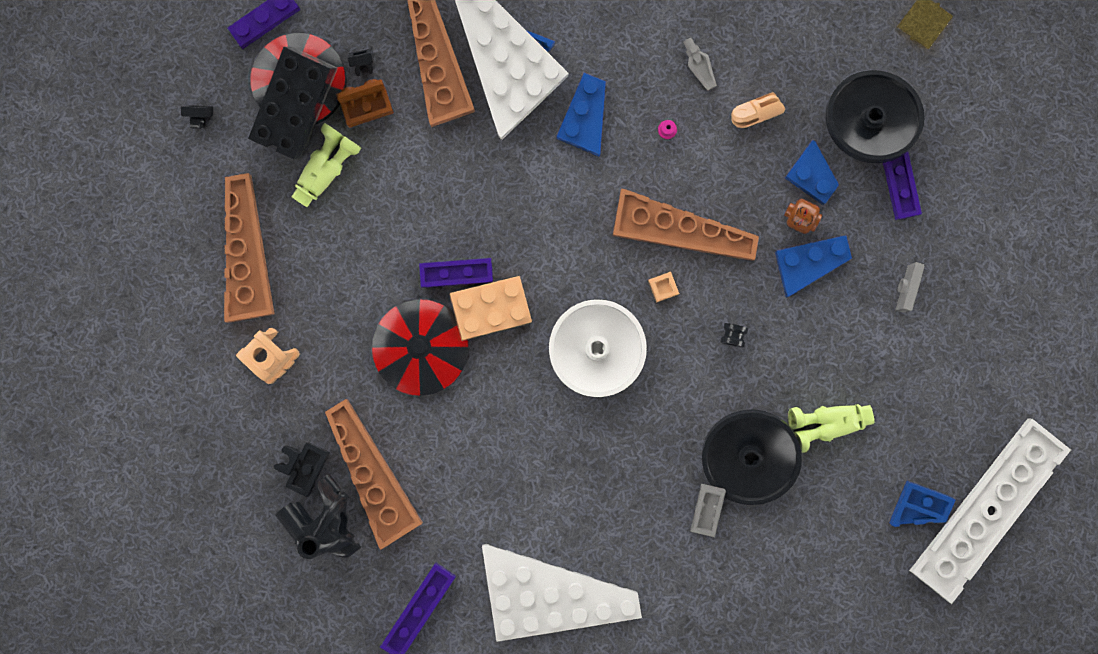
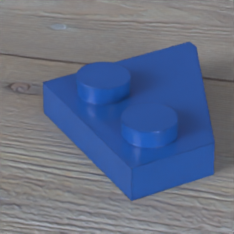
M814 140L809 143L785 177V179L822 205L826 204L839 186Z
M906 481L889 523L894 527H898L900 524L913 523L914 525H920L927 522H947L955 499L916 483Z

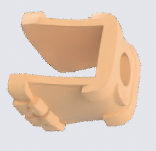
M269 328L266 332L259 330L253 336L254 339L236 354L257 377L267 384H273L277 378L285 374L286 370L295 363L294 360L300 355L296 348L282 351L271 341L278 333L274 328ZM264 348L267 352L266 360L263 362L256 361L255 357Z

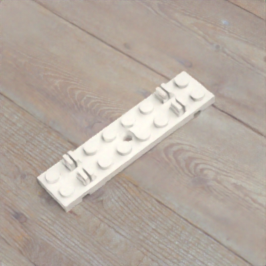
M1027 419L909 571L952 604L964 589L963 585L966 581L972 579L982 566V563L1053 474L1052 470L1055 466L1060 465L1071 449L1036 421ZM990 506L995 508L993 515H989L987 512Z

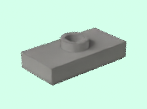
M915 262L907 266L905 277L901 279L898 285L900 295L896 311L905 313L913 310L925 267L924 264Z
M701 484L691 532L715 537L726 493L725 489Z

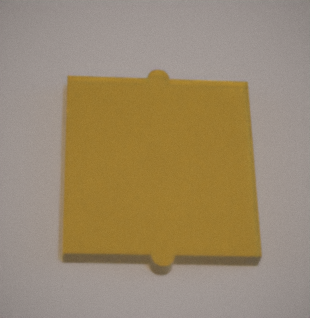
M916 0L897 27L908 34L911 40H916L929 49L953 16L941 8L939 3H934L932 0Z

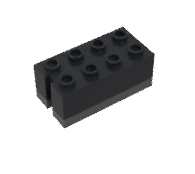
M283 47L248 139L265 147L274 145L277 147L276 152L293 160L303 156L338 68L295 47Z

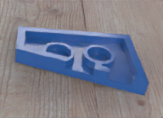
M586 73L583 74L556 139L600 157L606 81Z
M846 235L775 252L786 298L852 259Z

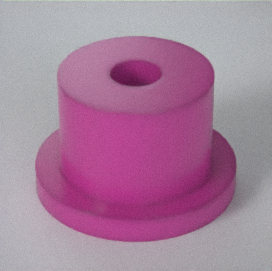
M666 120L660 123L658 133L662 138L671 139L676 135L677 127L673 121Z

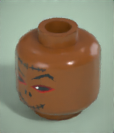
M804 199L797 200L795 204L790 202L784 216L788 217L787 226L803 234L809 233L810 230L814 232L822 218V214L819 213V206Z

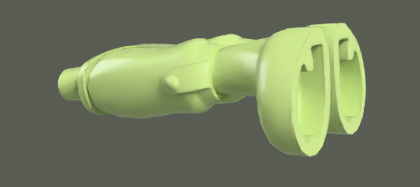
M326 123L321 127V132L325 136L324 144L320 150H315L311 154L310 160L295 185L297 189L291 196L305 207H308L313 199L317 200V197L322 194L333 179L341 174L342 162L350 155L358 154L361 150V147ZM340 144V148L333 159L328 160L332 151Z
M859 404L829 408L821 406L811 414L803 413L798 407L791 408L788 411V423L792 429L802 428L815 423L821 424V426L815 429L794 432L802 453L809 450L810 442L815 439L830 442L834 438L863 430L867 425L875 423L870 405L861 407Z

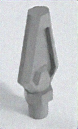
M692 38L686 39L683 43L687 49L685 52L689 57V69L707 91L716 87L709 56L700 51Z

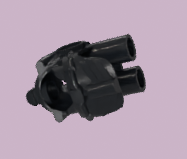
M330 474L317 483V490L322 498L324 507L323 512L315 520L311 518L299 501L294 504L289 503L275 514L293 538L295 544L298 545V553L304 559H313L326 552L347 558L361 548L359 542L355 543L354 534L347 529L348 517L346 515V507L350 497L345 492H340L341 488Z

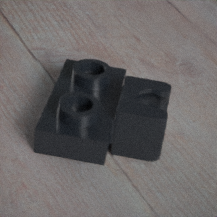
M306 442L302 452L291 446H284L282 452L289 457L288 464H275L274 469L283 474L290 475L285 486L286 488L309 497L330 452L310 442Z

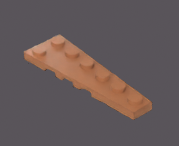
M408 0L430 126L434 127L474 113L475 110L436 1Z
M247 173L225 177L226 292H224V320L226 323L274 315L252 175Z
M621 189L613 231L614 237L750 261L755 260L759 236L728 225H722L711 219L696 216L688 211L676 209L665 203H659L626 189Z
M345 399L325 413L337 444L341 448L343 459L349 468L351 479L356 486L361 504L368 516L369 524L378 547L381 550L423 522L348 399Z

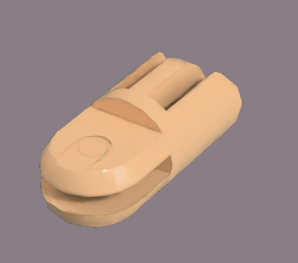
M771 92L734 108L731 114L732 123L738 128H746L784 113L785 107L776 94Z

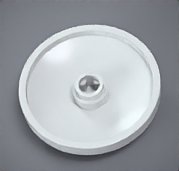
M607 300L584 301L568 309L556 322L549 342L551 364L559 379L573 391L591 397L610 396L627 388L640 374L646 359V338L638 320L623 306Z

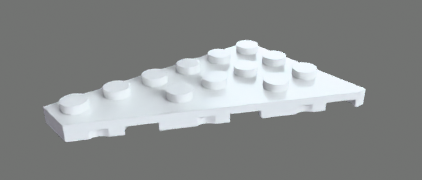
M455 0L498 136L504 139L568 77V72L496 0Z
M489 544L482 545L497 642L642 618L638 593L636 591L543 563L530 557L521 556L508 550L490 546Z

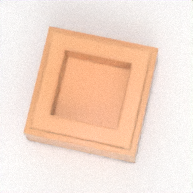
M671 272L648 280L656 303L679 295Z

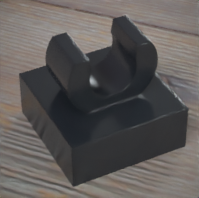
M372 48L348 54L349 66H355V74L357 76H361V66H366L369 74L373 73L372 63L374 62V54Z
M181 106V116L190 117V128H205V117L213 116V106Z

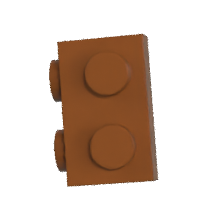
M368 80L362 86L356 88L347 87L336 94L349 128L394 113L382 80Z

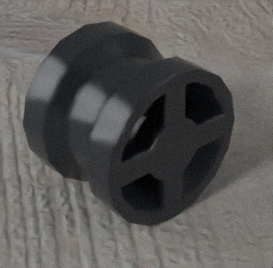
M724 323L725 334L721 337L720 342L743 348L745 346L743 339L744 335L748 332V328Z

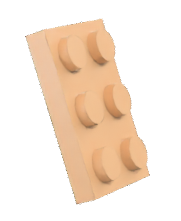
M520 276L449 294L462 341L532 322Z

